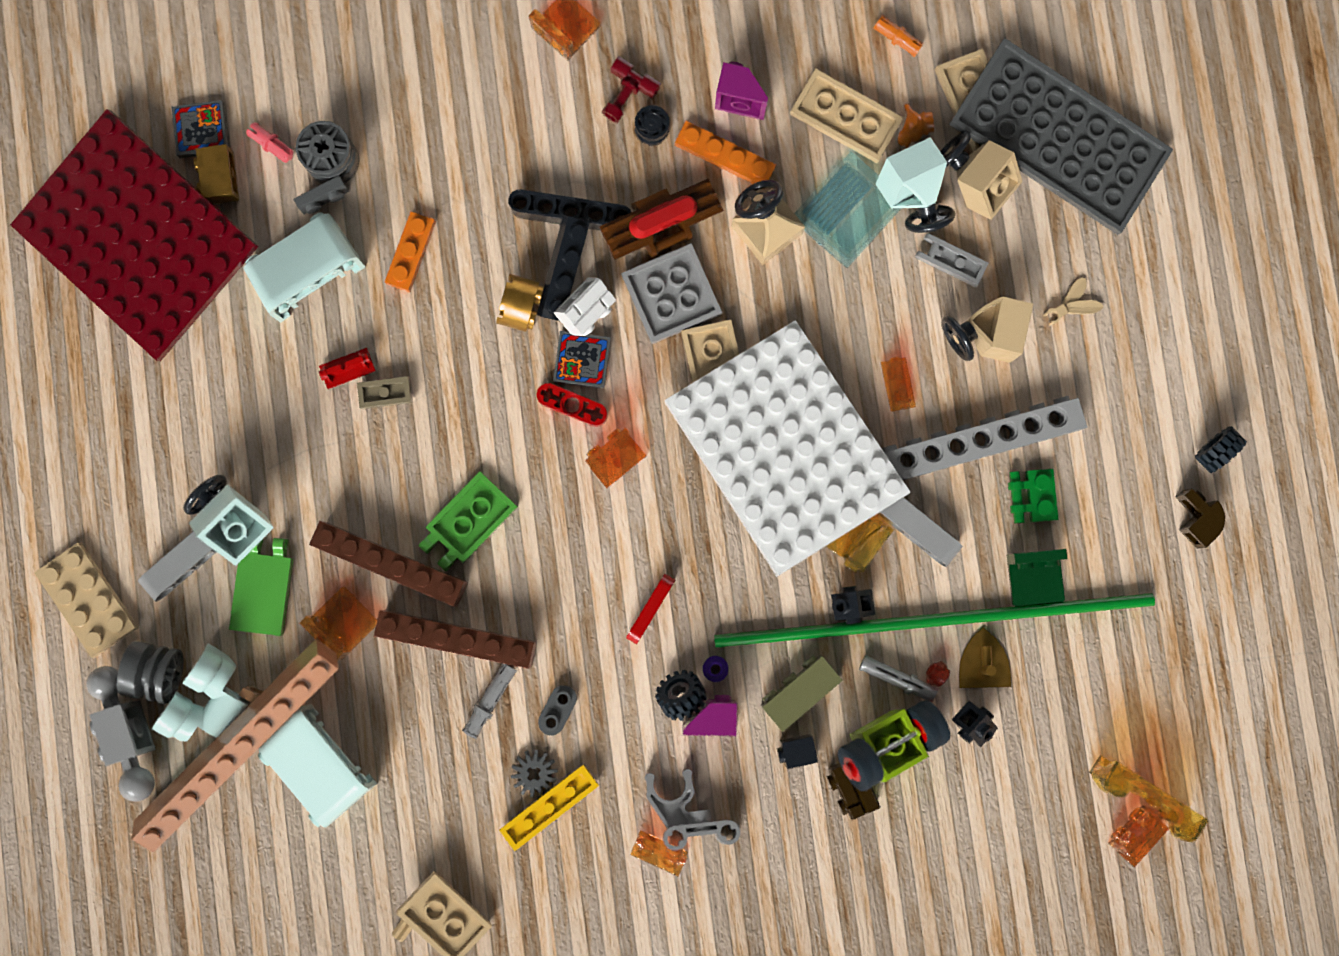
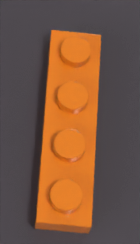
M685 121L675 141V146L752 184L763 180H770L777 165L688 121Z

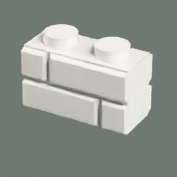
M588 277L562 303L554 314L564 324V327L570 334L586 336L594 330V323L599 318H604L611 312V305L616 299L599 278Z

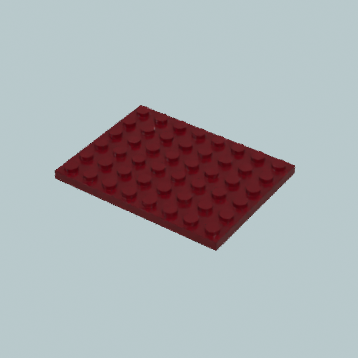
M109 109L104 111L10 224L156 361H161L259 247Z

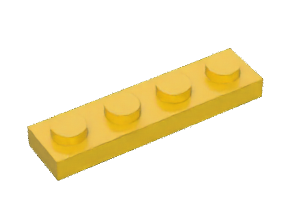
M583 764L501 827L499 831L512 849L516 851L595 790L599 783Z

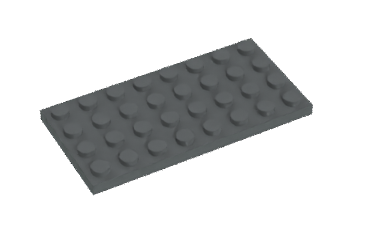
M1006 38L1001 41L949 125L960 132L968 131L971 134V139L981 146L987 141H992L1014 152L1019 171L1117 235L1123 232L1173 151L1171 147Z

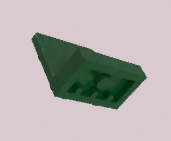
M1067 549L1007 554L1013 606L1063 602L1065 600L1060 560L1068 559Z

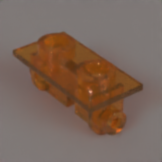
M893 357L888 361L880 362L890 412L915 408L916 404L906 357Z
M641 830L630 853L631 856L677 877L681 872L682 866L684 867L688 854L683 849L677 851L668 849L664 845L663 840Z

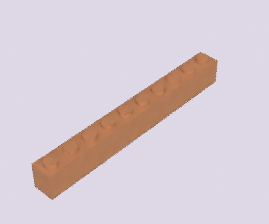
M315 639L134 820L131 840L154 853L338 670L337 653L318 639Z

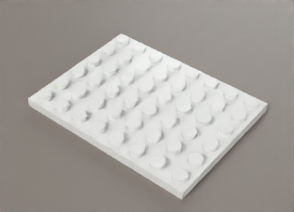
M796 320L664 400L673 417L777 577L910 493Z

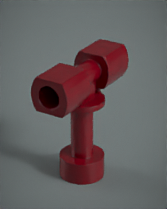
M620 56L612 64L610 72L622 80L620 83L623 88L613 104L607 102L601 111L607 119L614 123H618L624 115L621 109L631 93L638 94L640 91L653 100L661 88L659 81L648 74H645L643 77L633 70L634 65Z

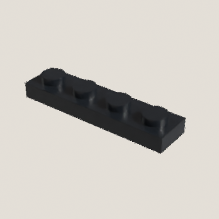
M563 215L537 311L538 316L560 321L554 312L571 294L590 222Z

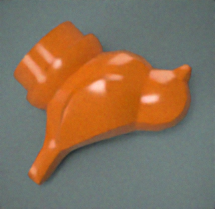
M907 103L904 104L907 116L897 139L901 146L909 148V145L912 142L919 141L922 135L927 136L929 133L934 132L935 127L932 112L925 113L923 111L919 114L913 111Z

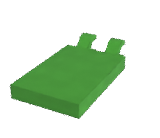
M479 471L426 526L431 533L418 546L428 554L439 541L443 543L449 551L437 564L446 572L457 559L465 563L518 507Z
M262 539L238 563L229 630L283 636L294 558L286 557L289 539H273V556L261 554Z

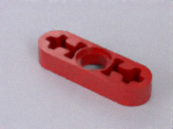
M545 383L537 390L536 396L539 403L548 409L592 427H600L607 420V410L598 402L551 383ZM549 389H552L553 395L560 398L561 393L565 394L561 399L560 408L556 407L558 404L556 400L549 399L548 402H545V398L542 395L543 391L548 392ZM570 398H575L580 403L579 409L575 412H568L565 409V402ZM584 403L589 404L586 408L590 411H595L596 408L600 409V414L603 416L602 419L597 418L594 422L592 421V416L585 412L584 417H580L579 415L584 409Z
M667 574L663 575L626 636V639L636 645L638 644L676 581Z

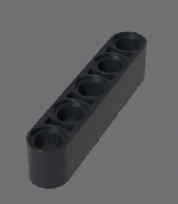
M522 189L513 191L508 198L512 213L520 219L561 225L566 209L574 207L578 212L570 217L590 222L588 229L599 231V226L615 220L619 215L631 213L627 206ZM518 200H526L528 202L522 209L515 207V203ZM549 203L553 206L549 212L544 213L539 210L543 204ZM594 211H600L603 213V217L599 220H592L590 214Z

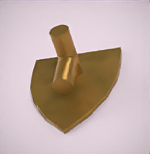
M982 627L970 639L963 651L959 664V688L1011 687V672L1005 651L997 639Z

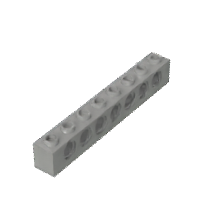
M1069 396L1053 400L1054 405L1045 407L1044 403L1030 406V411L1021 414L1020 410L1005 413V419L996 421L995 417L981 420L980 426L971 428L970 424L956 427L955 433L947 435L946 431H940L931 434L930 440L922 442L920 437L906 441L907 446L897 449L895 444L881 449L901 479L906 480L1077 432L1088 427L1079 398L1070 400ZM1051 412L1055 413L1059 418L1057 425L1052 424L1049 420ZM1026 419L1033 422V432L1025 429L1024 422ZM1001 426L1008 428L1010 431L1008 439L1001 437L999 433ZM976 433H980L985 437L984 446H979L975 442ZM951 440H956L960 443L961 450L959 453H955L950 449ZM927 447L935 449V460H930L926 457L925 449ZM902 454H907L911 457L912 464L910 467H905L901 464L900 456Z

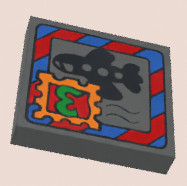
M222 100L171 107L176 155L179 158L197 156L196 148L224 144L229 146L225 104Z
M560 331L553 382L604 389L611 337L590 334L577 336L566 331Z

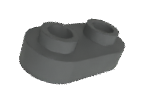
M561 685L551 693L538 720L539 728L544 734L553 736L560 733L564 728L577 702V694L572 687ZM559 695H567L568 702L565 704L560 703ZM548 718H554L556 720V725L554 727H549L547 725Z

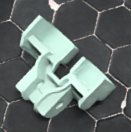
M208 643L200 659L190 674L184 679L183 684L196 692H204L210 697V700L203 707L194 704L190 699L175 692L160 718L156 719L152 729L165 737H175L180 741H188L196 728L199 727L217 738L246 709L250 702L225 686L237 666L229 655Z

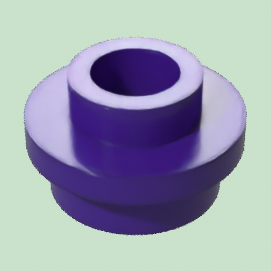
M711 656L705 660L702 670L704 676L709 681L720 682L726 678L729 668L727 662L722 657ZM718 664L721 670L718 674L711 672L712 665Z

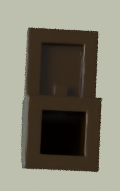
M1192 488L1182 490L1175 498L1193 517L1179 531L1196 549L1207 548L1223 531L1225 525L1224 509L1218 500L1206 503L1204 495Z

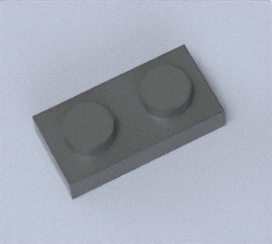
M337 176L293 200L304 215L307 213L313 214L319 211L322 205L341 200L349 190L341 177Z

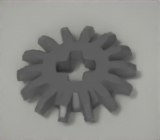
M535 750L534 756L531 757L529 752L525 751L526 759L523 760L518 756L516 759L520 765L512 764L511 767L517 770V774H512L511 779L518 778L519 782L514 784V787L517 788L522 785L524 787L521 791L522 795L525 794L527 789L530 790L531 798H534V792L537 790L540 796H543L542 789L544 787L547 790L552 789L548 785L549 781L555 783L557 781L556 778L551 777L552 773L558 772L557 768H550V765L555 762L554 759L547 762L545 760L548 755L546 752L542 758L538 757L539 750ZM538 767L541 770L539 772L541 778L539 780L535 778L529 780L528 776L530 773L528 768L535 769Z

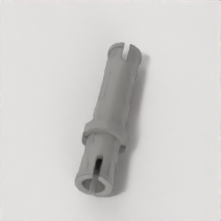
M867 655L864 656L861 662L860 671H864L897 686L908 695L912 693L930 702H933L938 688L917 679L916 675L905 674Z
M502 663L478 705L475 704L473 707L474 712L462 729L465 734L477 739L484 724L488 719L492 718V711L517 672L516 669Z

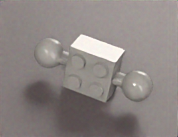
M101 666L89 674L86 683L90 695L101 700L104 708L102 711L89 715L91 719L90 729L97 738L99 744L98 755L105 763V766L121 762L124 771L118 784L121 795L129 801H142L152 793L155 780L149 770L140 767L137 756L156 750L141 701L120 704L117 695L118 670L110 666Z

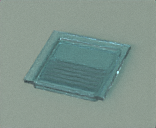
M852 151L794 213L805 226L804 231L846 268L855 261L902 209L890 207L876 186L879 175Z

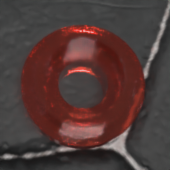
M943 661L932 663L926 671L927 683L937 687L942 686L949 678L950 670Z

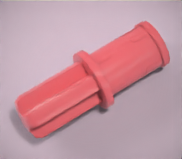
M257 122L249 126L256 132L247 129V136L259 143L265 152H271L285 163L292 160L294 151L281 142L276 134L269 133Z

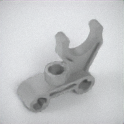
M690 769L682 772L685 781V789L682 795L672 801L664 800L656 794L653 786L655 776L652 773L645 775L646 798L667 828L662 840L668 849L676 851L682 849L687 843V837L715 834L718 842L725 845H731L738 841L740 828L734 821L712 822L710 810L693 812L685 810V806L691 801L695 792L692 783V771ZM724 825H728L729 829L734 830V835L730 840H727L726 836H721V829ZM673 830L680 832L682 840L677 843L678 846H672L668 842V836L672 835Z

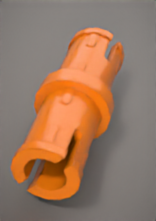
M884 15L880 17L873 28L892 41L891 44L894 46L897 44L913 57L916 56L924 44L905 31V27H899Z

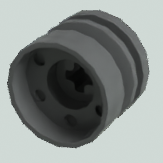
M317 121L310 123L299 134L295 149L298 160L316 181L323 184L340 176L344 183H346L354 176L359 164L358 152L340 126L330 121Z
M133 641L125 650L117 674L118 693L121 696L136 699L142 698L145 695L148 701L157 700L158 703L168 704L175 692H177L181 682L184 666L183 652L175 648L169 650L165 646L159 647L156 650L154 644Z

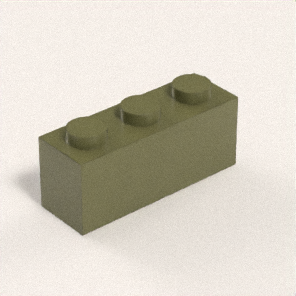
M812 655L802 664L803 670L797 675L792 672L782 681L784 684L782 688L777 692L772 689L762 698L764 703L760 706L782 732L843 681L823 656L819 655L816 658Z

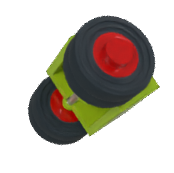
M924 700L906 711L905 709L891 710L850 733L852 741L838 750L839 762L850 782L857 789L865 791L880 782L889 781L928 758L927 752L936 750L950 740V729L941 711L932 702Z

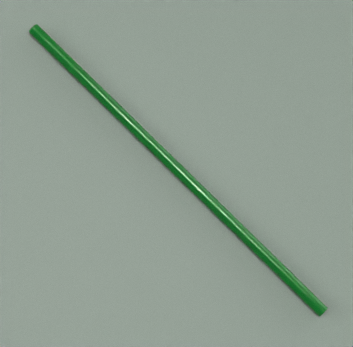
M1153 593L864 620L853 624L843 622L714 635L715 648L1149 607L1155 605V597Z

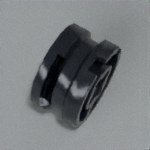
M648 105L637 112L635 117V134L641 143L656 146L667 139L670 118L663 108L656 105Z

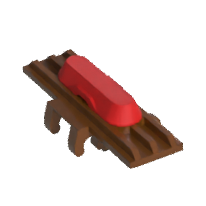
M706 179L672 195L669 194L666 188L633 202L631 206L635 211L601 225L599 228L614 260L643 247L646 248L651 257L657 255V252L683 240L689 241L693 239L690 226L717 215L724 210L709 179ZM675 224L678 225L680 231L654 242L653 234Z

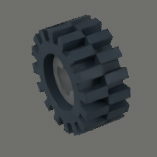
M1229 426L1220 433H1217L1213 439H1210L1197 452L1195 458L1209 473L1216 472L1224 464H1228L1232 458H1235L1237 453L1242 451L1247 441L1232 426Z
M682 670L681 674L675 671L674 676L667 675V681L661 680V687L657 686L656 701L666 717H670L675 721L677 717L680 721L684 720V716H687L688 719L693 717L691 713L695 712L697 714L700 711L698 707L703 708L705 705L703 700L707 699L706 690L698 676L692 671L688 673L687 670Z

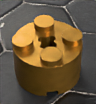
M509 274L508 281L510 282L506 283L499 308V315L503 316V318L497 317L496 324L524 332L527 331V328L532 330L537 313L532 311L534 304L539 305L544 287L539 286L540 282Z

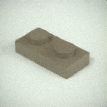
M408 376L357 383L360 409L413 403L410 378Z

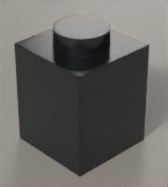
M811 734L780 740L781 747L777 748L780 764L785 763L787 769L818 763L814 740Z

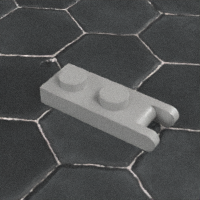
M926 233L924 240L931 243L932 246L927 255L917 251L915 257L973 287H977L989 263Z

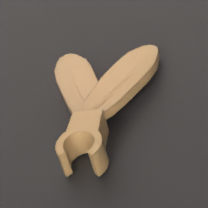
M1082 277L1072 284L1062 305L1057 308H1050L1043 314V316H1047L1049 313L1054 314L1055 320L1049 322V325H1054L1067 313L1080 315L1095 314L1103 309V304L1096 300L1079 301L1087 287L1086 278Z

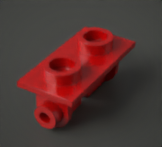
M367 347L319 365L320 371H318L321 380L325 381L328 390L376 372Z

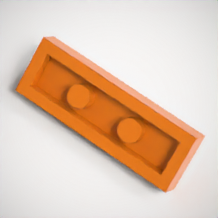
M410 211L385 279L387 285L411 292L436 224L435 219Z

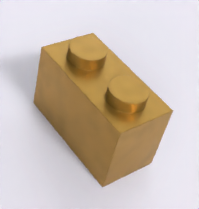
M227 144L196 148L197 157L194 158V167L196 172L199 173L200 181L197 182V190L212 204L240 201L234 152Z

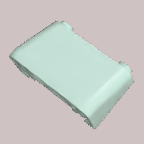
M320 212L311 217L309 223L263 253L249 257L243 269L270 316L281 323L291 316L288 312L290 306L294 309L297 308L298 301L338 275L341 278L346 276L344 271L352 269L356 274L366 266L334 218L328 213L323 214V212Z
M312 704L300 707L258 748L260 752L258 757L266 766L270 765L302 803L310 813L308 816L311 822L317 827L320 825L328 827L378 783L370 774L365 777L362 773H358L361 768L358 765L356 767L323 729V722L319 721L316 723V716L319 713Z

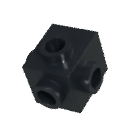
M857 586L841 588L842 593L831 594L835 620L845 619L846 624L862 622L861 617L876 615L872 589L857 591Z
M968 701L951 719L960 729L958 735L968 744L973 741L979 747H982L991 740L998 729L992 721L994 716L985 707L982 706L979 709L971 701Z

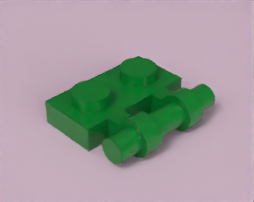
M1054 469L1025 471L1026 481H1020V471L1009 472L1010 482H1008V491H1011L1012 496L1010 513L1014 516V524L1025 523L1024 513L1029 512L1030 522L1059 520ZM1027 489L1028 504H1023L1021 490Z

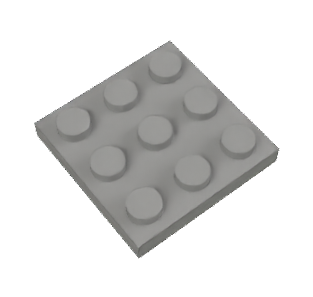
M692 244L621 273L651 344L676 335L681 330L690 329L722 315L720 306Z

